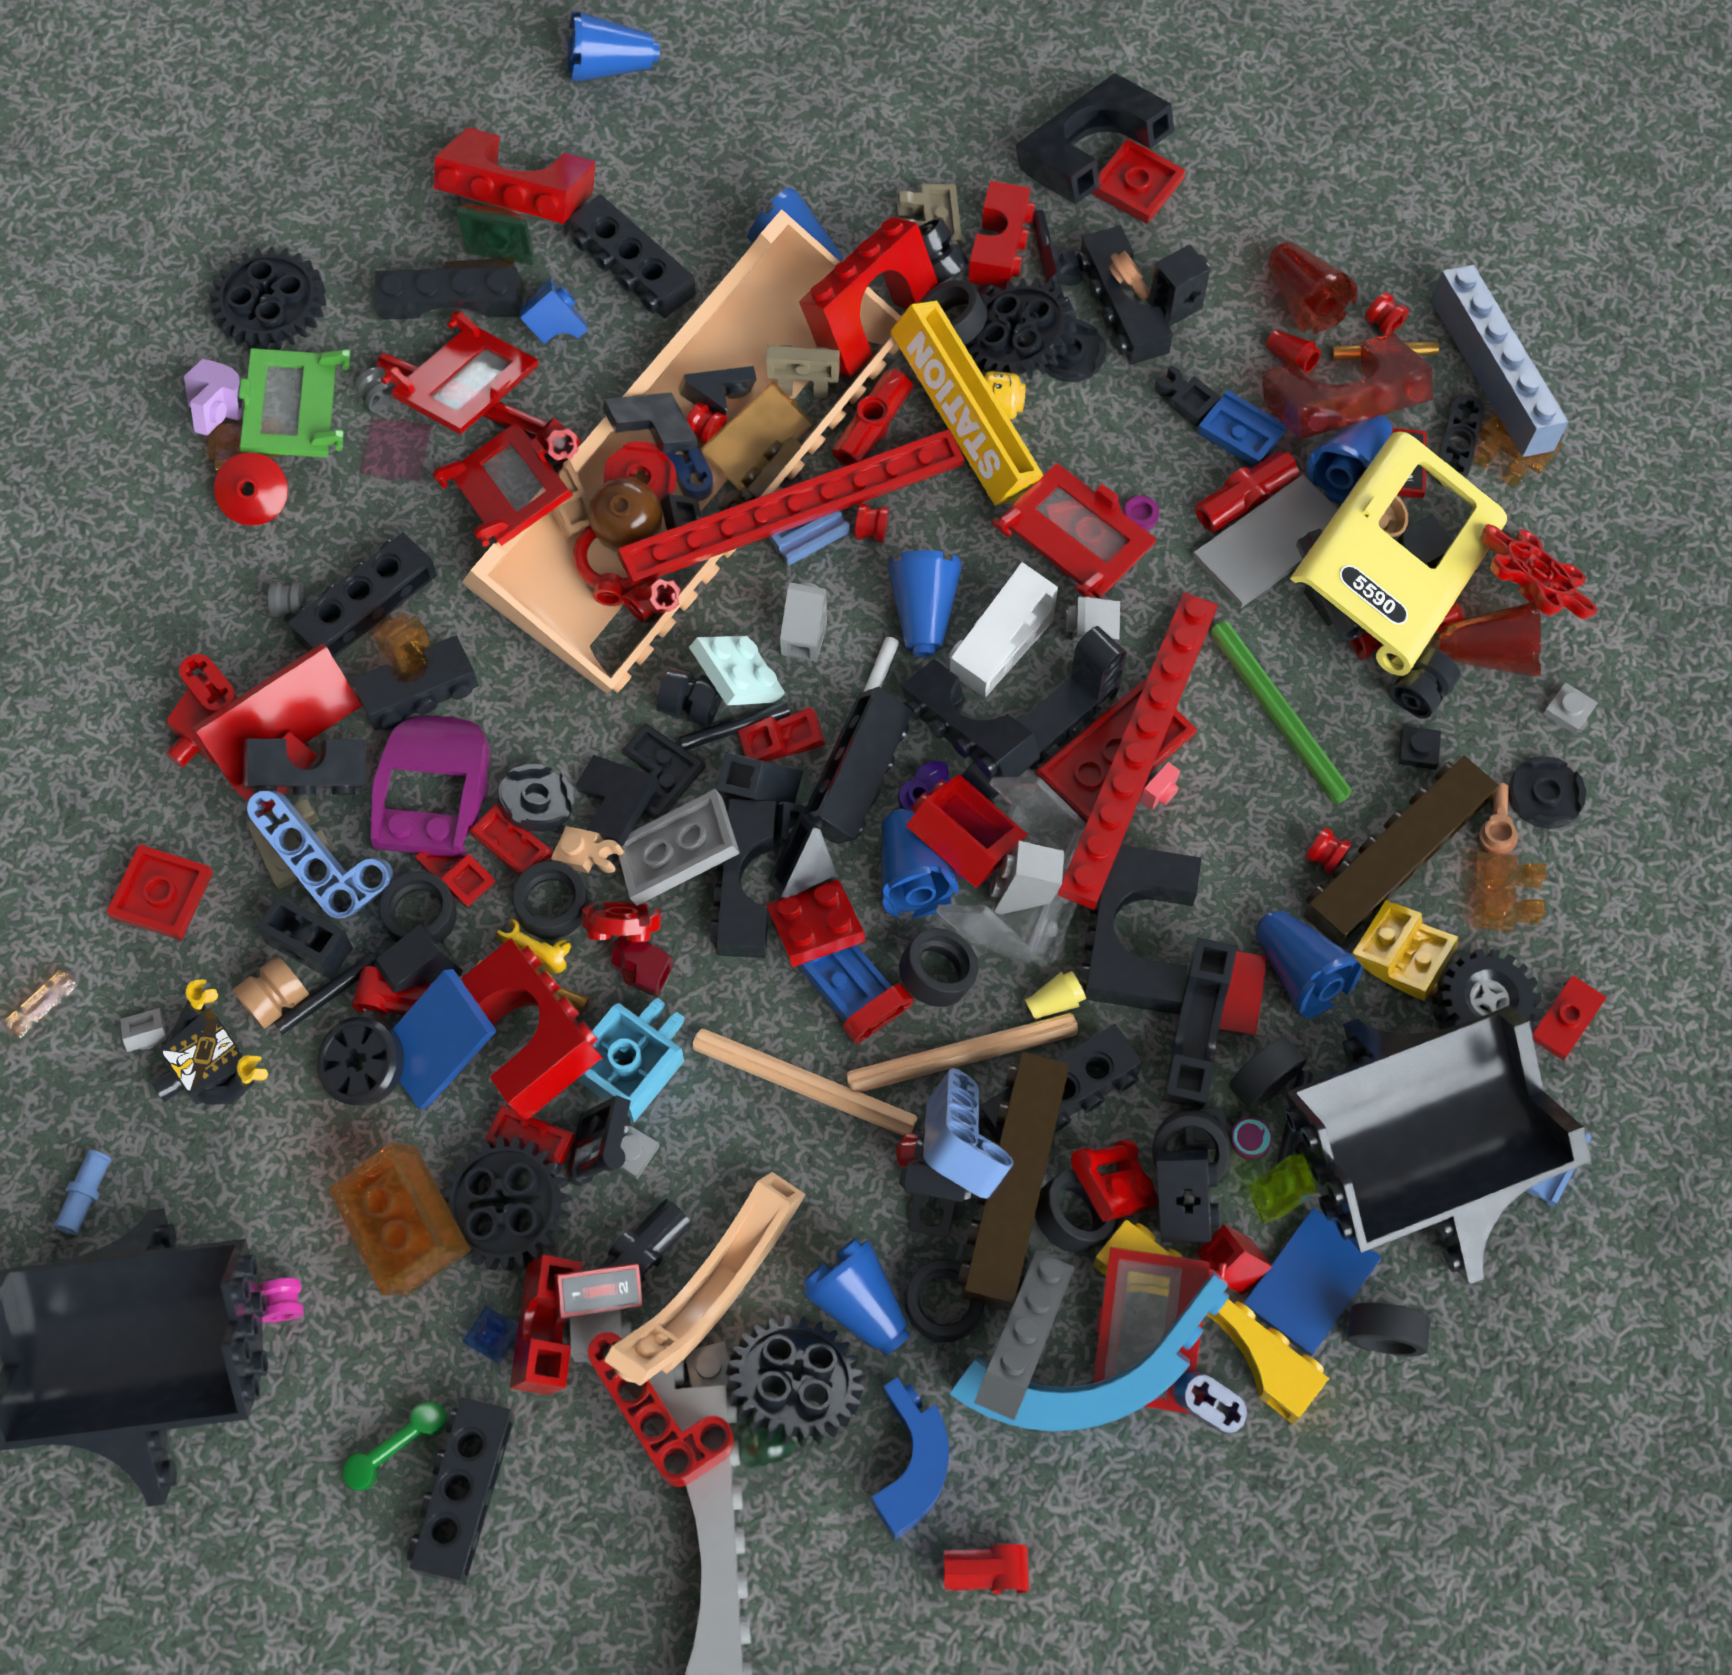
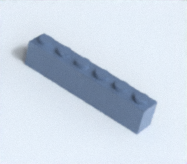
M1471 265L1442 271L1430 301L1521 456L1526 457L1554 451L1569 421L1475 266Z

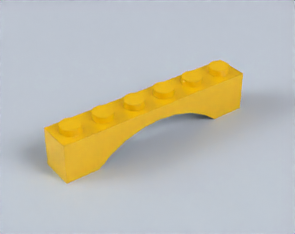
M1126 1219L1098 1253L1093 1266L1107 1276L1110 1247L1178 1257L1183 1256L1173 1249L1166 1251L1154 1241L1156 1238L1148 1228L1140 1223L1133 1225ZM1129 1271L1126 1292H1147L1168 1297L1171 1277ZM1227 1299L1215 1316L1209 1312L1206 1316L1211 1318L1231 1337L1244 1355L1254 1377L1259 1398L1294 1425L1329 1380L1323 1374L1324 1368L1312 1357L1306 1354L1301 1357L1289 1347V1340L1282 1333L1274 1328L1267 1330L1254 1320L1256 1315L1246 1305L1239 1301L1233 1303Z

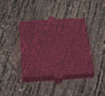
M373 419L361 474L384 476L388 480H393L394 478L420 480L432 426L407 423L405 419H401L399 422Z

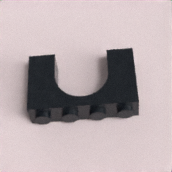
M1114 73L1015 145L1020 170L1028 177L1076 205L1100 187L1096 158L1074 145L1081 139L1095 133L1116 132L1126 135L1151 149L1175 131L1172 104Z
M1126 845L1120 846L1095 910L1090 908V914L1097 915L1095 928H1087L1084 950L1092 951L1090 964L1082 963L1079 980L1081 987H1086L1085 996L1087 999L1085 1000L1179 1015L1183 1003L1187 966L1144 959L1132 954L1118 940L1113 921L1125 906L1140 900H1156L1193 906L1198 889L1201 857Z

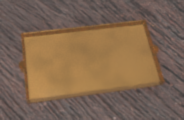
M772 381L713 436L700 451L718 469L717 473L724 475L740 491L744 486L740 482L741 479L753 466L759 469L766 460L763 453L776 439L782 442L793 436L798 440L813 426L814 422L796 405V399H791Z

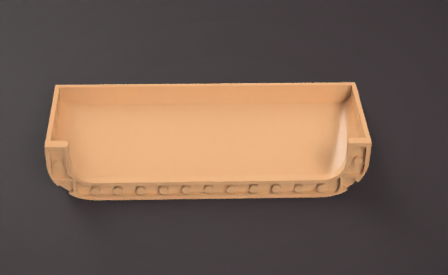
M781 209L734 268L623 397L671 392L685 418H687L695 405L680 395L679 386L684 374L754 366L757 380L751 392L737 399H729L725 396L728 408L726 429L771 385L778 392V379L767 378V346L790 345L797 348H817L799 300L815 284L825 278L840 261ZM869 287L866 288L862 298L860 319L868 342L881 344V348L803 441L800 450L760 497L782 490L783 488L779 486L786 477L792 480L805 465L800 460L807 451L811 455L814 454L826 439L821 435L828 426L833 430L846 415L842 410L844 405L848 401L853 405L867 388L862 383L868 376L874 380L887 365L882 360L888 352L894 355L900 349L890 331L902 316ZM793 380L792 396L782 397L791 404L809 381ZM605 416L578 448L579 450L570 461L590 501L597 489L604 484V467L612 454L614 455L617 450L623 448V445L629 442L645 441L657 445L649 429L615 433L608 418ZM696 436L697 445L713 475V492L705 500L698 501L700 511H702L729 478L702 451L706 445L701 442V438ZM677 451L676 455H681L684 462L688 463V454ZM637 470L636 476L629 477L637 479L642 483L650 482V478H646L642 470ZM694 473L691 474V483H695L697 487L702 486L703 482H699ZM676 482L674 495L684 496ZM543 488V490L537 495V497L543 494L546 491V489ZM551 511L502 547L498 542L494 543L470 570L462 584L606 694L612 689L618 693L632 677L627 672L634 662L641 665L654 650L649 644L655 636L659 635L663 638L676 623L672 618L673 614L678 608L685 611L698 596L694 589L700 581L706 585L720 569L715 564L722 555L728 558L736 550L734 549L707 559L680 591L678 598L680 604L671 612L661 614L616 671L609 677L596 660L590 645L623 607L624 602L622 600V603L617 606H605L598 603L593 598L594 588L588 585L577 573L573 563V548L583 530L565 538ZM662 514V528H661L659 534L662 533V532L667 531V529H666V524H665V520H664V515H663V514ZM596 538L589 546L587 552L588 562L592 569L600 575L615 573L621 578H627L617 552L603 546Z

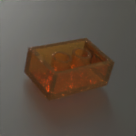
M390 1143L328 1188L381 1295L408 1296L471 1251L417 1146Z

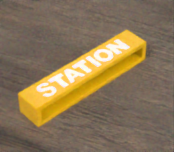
M938 301L911 304L891 329L892 336L948 429H950L954 439L994 505L1017 501L1043 476V473Z

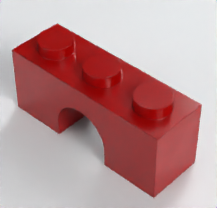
M990 180L983 207L982 229L992 230L999 234L994 236L976 234L970 258L968 283L981 286L983 284H991L994 287L997 286L1000 289L1006 290L1007 281H1012V277L1019 278L1022 256H1018L1019 250H1026L1029 230L1024 229L1025 223L1032 224L1035 211V203L1030 202V187Z
M542 1255L527 1264L509 1389L551 1395L566 1388L571 1346L563 1344V1328L566 1318L557 1317L554 1274L582 1270L583 1262Z

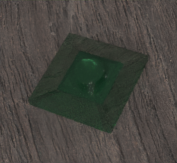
M472 201L458 207L457 216L467 254L494 259L514 257L515 263L533 266L535 259L527 219L511 209L483 202Z

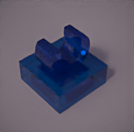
M485 1306L462 1342L499 1365L517 1338L518 1325Z

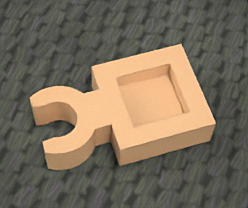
M566 826L551 860L571 866L575 871L589 873L592 865L596 864L603 872L613 873L616 868L606 858L613 853L622 855L624 851L617 842L604 840L597 832Z

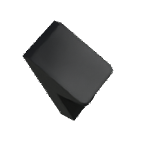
M754 366L684 374L679 386V392L681 396L694 405L702 402L709 406L711 412H720L726 416L728 408L725 396L729 399H737L750 393L757 380Z

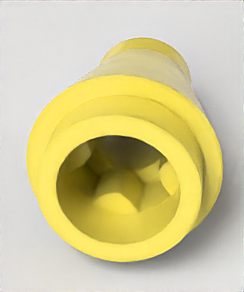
M1070 971L1064 975L1060 972L1036 993L1025 999V1002L1036 1021L1048 1015L1080 1007L1078 1003L1087 998L1073 971Z

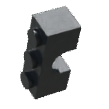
M457 635L422 649L427 663V670L417 681L404 683L396 680L392 676L387 664L352 679L374 731L380 728H395L403 721V718L415 713L421 715L430 713L437 708L438 703L450 698L454 700L463 699L470 695L474 688L479 686L475 672Z
M246 739L243 742V788H253V795L259 791H277V788H293V795H316V788H332V795H355V788H361L366 785L365 739H325L321 742L320 762L316 768L311 770L299 769L290 762L287 756L286 739Z

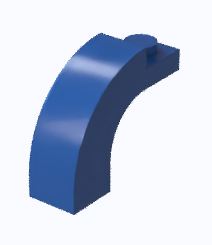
M898 1377L883 1387V1394L909 1434L913 1454L904 1474L894 1483L871 1497L873 1507L894 1540L915 1527L933 1508L942 1491L949 1460L948 1435L937 1406L933 1405L920 1413L918 1409L923 1404L911 1384L904 1387Z

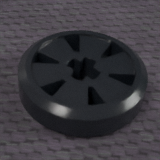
M362 1016L347 1018L336 1024L324 1037L317 1056V1072L326 1092L341 1103L355 1106L373 1105L386 1098L398 1084L404 1067V1051L395 1031L382 1021ZM358 1054L366 1055L367 1060L362 1062L363 1069L355 1067L354 1062L359 1060Z

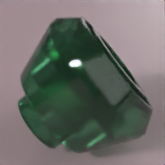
M753 1421L747 1423L749 1430L741 1435L739 1455L740 1462L747 1468L770 1465L793 1456L796 1442L792 1437L788 1445L783 1446L780 1434L776 1433L770 1441H767L766 1428L762 1426L759 1430L752 1432Z

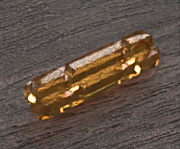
M63 970L56 973L50 979L52 983L48 987L44 984L21 1006L23 1010L20 1013L15 1011L6 1019V1026L16 1036L23 1037L33 1028L31 1024L34 1021L40 1022L61 1002L59 998L63 994L67 997L76 988V982L68 973Z

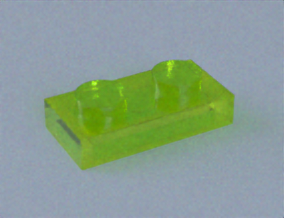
M1303 1153L1288 1156L1249 1185L1252 1202L1258 1210L1262 1224L1280 1219L1318 1192Z

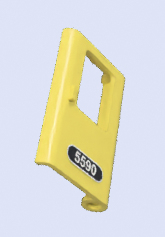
M1394 432L1384 443L1290 579L1294 583L1303 582L1310 585L1380 641L1382 646L1376 653L1379 665L1391 674L1404 676L1410 672L1488 552L1489 547L1481 541L1484 526L1491 524L1502 530L1507 522V516L1499 504L1495 503L1415 437L1405 432ZM1418 464L1438 479L1444 487L1449 488L1472 507L1469 518L1435 569L1425 565L1379 526L1380 518ZM1387 653L1394 654L1391 660L1388 659Z

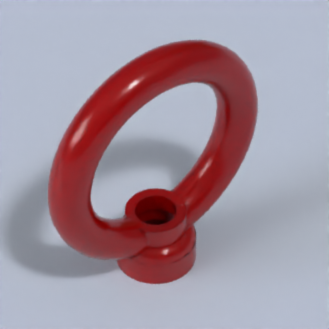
M590 525L580 533L574 544L573 563L579 576L594 588L593 598L598 603L605 606L620 605L624 593H627L633 587L628 577L621 578L615 573L600 575L592 569L588 562L587 552L589 546L597 537L594 535Z

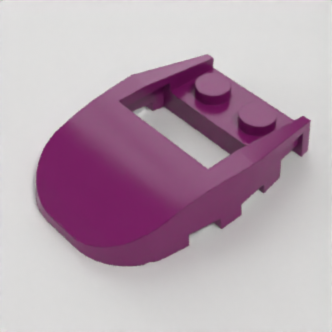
M421 716L408 719L394 728L387 741L373 780L371 842L373 849L408 853L426 852L430 853V855L457 858L465 857L467 852L463 845L469 829L478 822L479 809L483 798L487 799L489 790L487 771L490 766V746L485 734L478 725L460 718ZM392 769L466 776L459 816L386 809L384 804Z

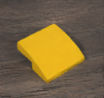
M1386 900L1352 955L1357 958L1363 968L1398 990L1425 1001L1456 951L1458 936L1422 924V913Z

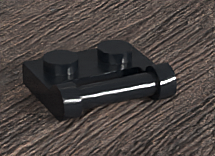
M616 1095L580 1114L576 1138L567 1170L568 1179L573 1185H585L595 1175L603 1171H615L624 1165L625 1153L621 1148V1143L630 1126L631 1118L628 1115L631 1100ZM599 1150L598 1156L590 1159L591 1154Z

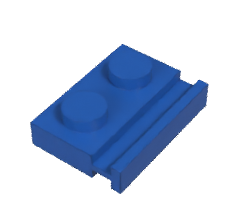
M1227 390L1223 398L1216 403L1201 422L1197 433L1255 467L1272 452L1279 439L1285 435L1288 425Z
M857 945L798 966L844 1023L856 1011L892 987Z

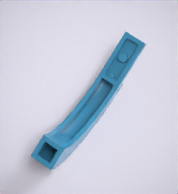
M1213 1271L1158 1344L1144 1358L1127 1370L1111 1378L1081 1386L1057 1387L1030 1382L1015 1420L974 1403L990 1364L979 1354L949 1394L966 1406L989 1418L1033 1430H1079L1118 1420L1141 1409L1159 1397L1190 1366V1359L1179 1350L1182 1346L1189 1350L1203 1332V1329L1198 1325L1209 1312L1215 1316L1229 1298V1295L1224 1292L1228 1287V1283Z

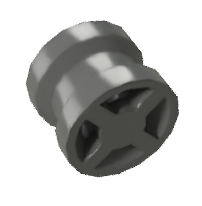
M373 367L364 371L357 378L354 386L357 393L361 397L366 398L367 407L376 413L397 402L392 397V390L396 385L392 382L384 385L381 382V379L385 376V369L382 367Z
M272 581L270 583L268 607L272 618H281L283 615H292L294 617L297 611L305 607L306 590L302 581H294L291 585H284L280 581Z

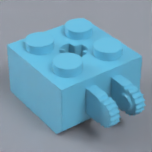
M655 998L639 1017L620 1003L614 1005L593 1029L594 1034L599 1039L593 1045L603 1058L576 1079L604 1101L616 1095L631 1100L628 1115L634 1123L684 1062L682 1048L673 1043L671 1039L683 1024L685 1017L676 1012L668 1018L659 1031L651 1027L662 1014L665 1003L659 998ZM631 1059H633V1062L628 1065L619 1064L621 1060H623L624 1062H629Z

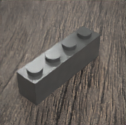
M1039 1251L1035 1252L974 1402L975 1404L1015 1420L1074 1271V1266Z

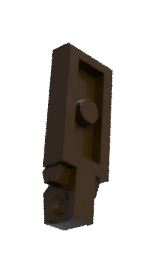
M793 436L782 442L776 439L763 453V456L766 458L759 469L753 466L740 481L744 485L740 491L726 493L718 509L723 511L759 498L800 450L801 444Z

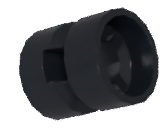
M934 218L919 226L938 283L944 282L958 273L967 264L968 259L959 244L950 241L953 234L943 218Z
M1425 647L1410 672L1404 676H1399L1390 688L1391 697L1397 705L1420 719L1429 718L1441 704L1443 696L1448 695L1461 677L1460 669L1442 651Z
M672 665L666 672L659 690L657 711L676 718L685 714L687 721L708 728L712 725L722 697L708 676L702 675L696 679L692 671Z

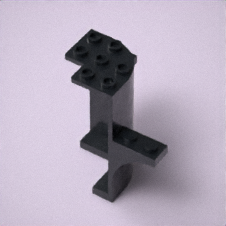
M1509 1005L1468 1022L1429 1032H1388L1370 1027L1358 1018L1343 1024L1347 1038L1342 1042L1344 1052L1351 1063L1356 1062L1357 1065L1285 1092L1289 1108L1285 1110L1286 1120L1291 1130L1296 1133L1299 1141L1294 1144V1151L1302 1167L1308 1166L1321 1195L1318 1201L1323 1215L1328 1221L1334 1219L1343 1240L1350 1239L1361 1253L1436 1223L1439 1232L1446 1241L1447 1248L1443 1249V1256L1449 1269L1453 1273L1457 1271L1469 1285L1483 1280V1257L1486 1242L1495 1222L1506 1207L1535 1184L1591 1162L1584 1127L1544 1092L1530 1022Z
M165 1209L148 1210L144 1218L127 1234L93 1252L54 1263L0 1270V1356L3 1363V1368L0 1372V1451L41 1445H67L86 1449L109 1459L122 1468L137 1484L148 1507L165 1505L171 1486H175L177 1482L176 1463L173 1459L169 1460L166 1450L167 1430L249 1419L254 1401H258L260 1398V1379L268 1374V1357L266 1351L263 1350L262 1316L267 1314V1298L263 1290L258 1291L256 1282L258 1278V1262L255 1254L249 1253L246 1239L175 1247V1227L172 1223L168 1224Z

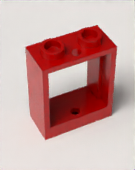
M960 774L947 783L942 779L929 794L923 793L910 810L915 814L906 825L909 830L975 888L1002 866L1005 855L1012 854L1018 841L1023 842L1029 835Z

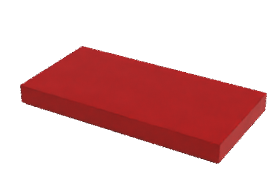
M321 643L192 728L229 784L235 790L243 782V742L246 739H282L290 730L301 741L307 743L362 705L329 650Z
M1145 679L1036 770L1035 775L1086 824L1146 683ZM1177 709L1151 772L1197 733V728Z

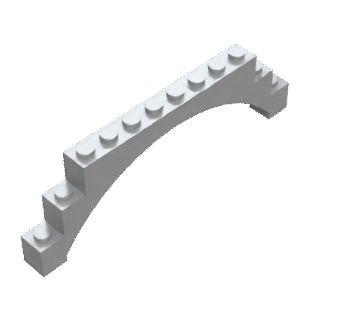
M621 1310L570 1317L571 1356L575 1363L587 1362L592 1366L588 1357V1346L596 1335L603 1332H613L623 1339L632 1333L631 1321H624ZM609 1348L602 1351L604 1359L610 1351ZM683 1360L667 1374L661 1370L648 1379L681 1432L708 1416L721 1417L729 1425L730 1423H738L737 1406L730 1405L731 1397H728L726 1385L677 1389V1385L685 1384ZM629 1382L621 1390L634 1400L641 1395L643 1386H639L635 1382ZM660 1418L649 1419L659 1434H661L665 1429L666 1422ZM710 1430L704 1435L702 1444L709 1449L719 1448L724 1443L726 1435L720 1430ZM738 1439L734 1440V1448L724 1461L686 1485L696 1520L700 1547L701 1598L695 1642L685 1675H753L752 1662H744L743 1644H751L749 1616L741 1617L740 1599L748 1598L747 1572H738L737 1554L745 1553L744 1527H736L735 1510L743 1509L741 1483H733L732 1466H740ZM683 1454L672 1455L680 1473L683 1472L689 1464V1459Z

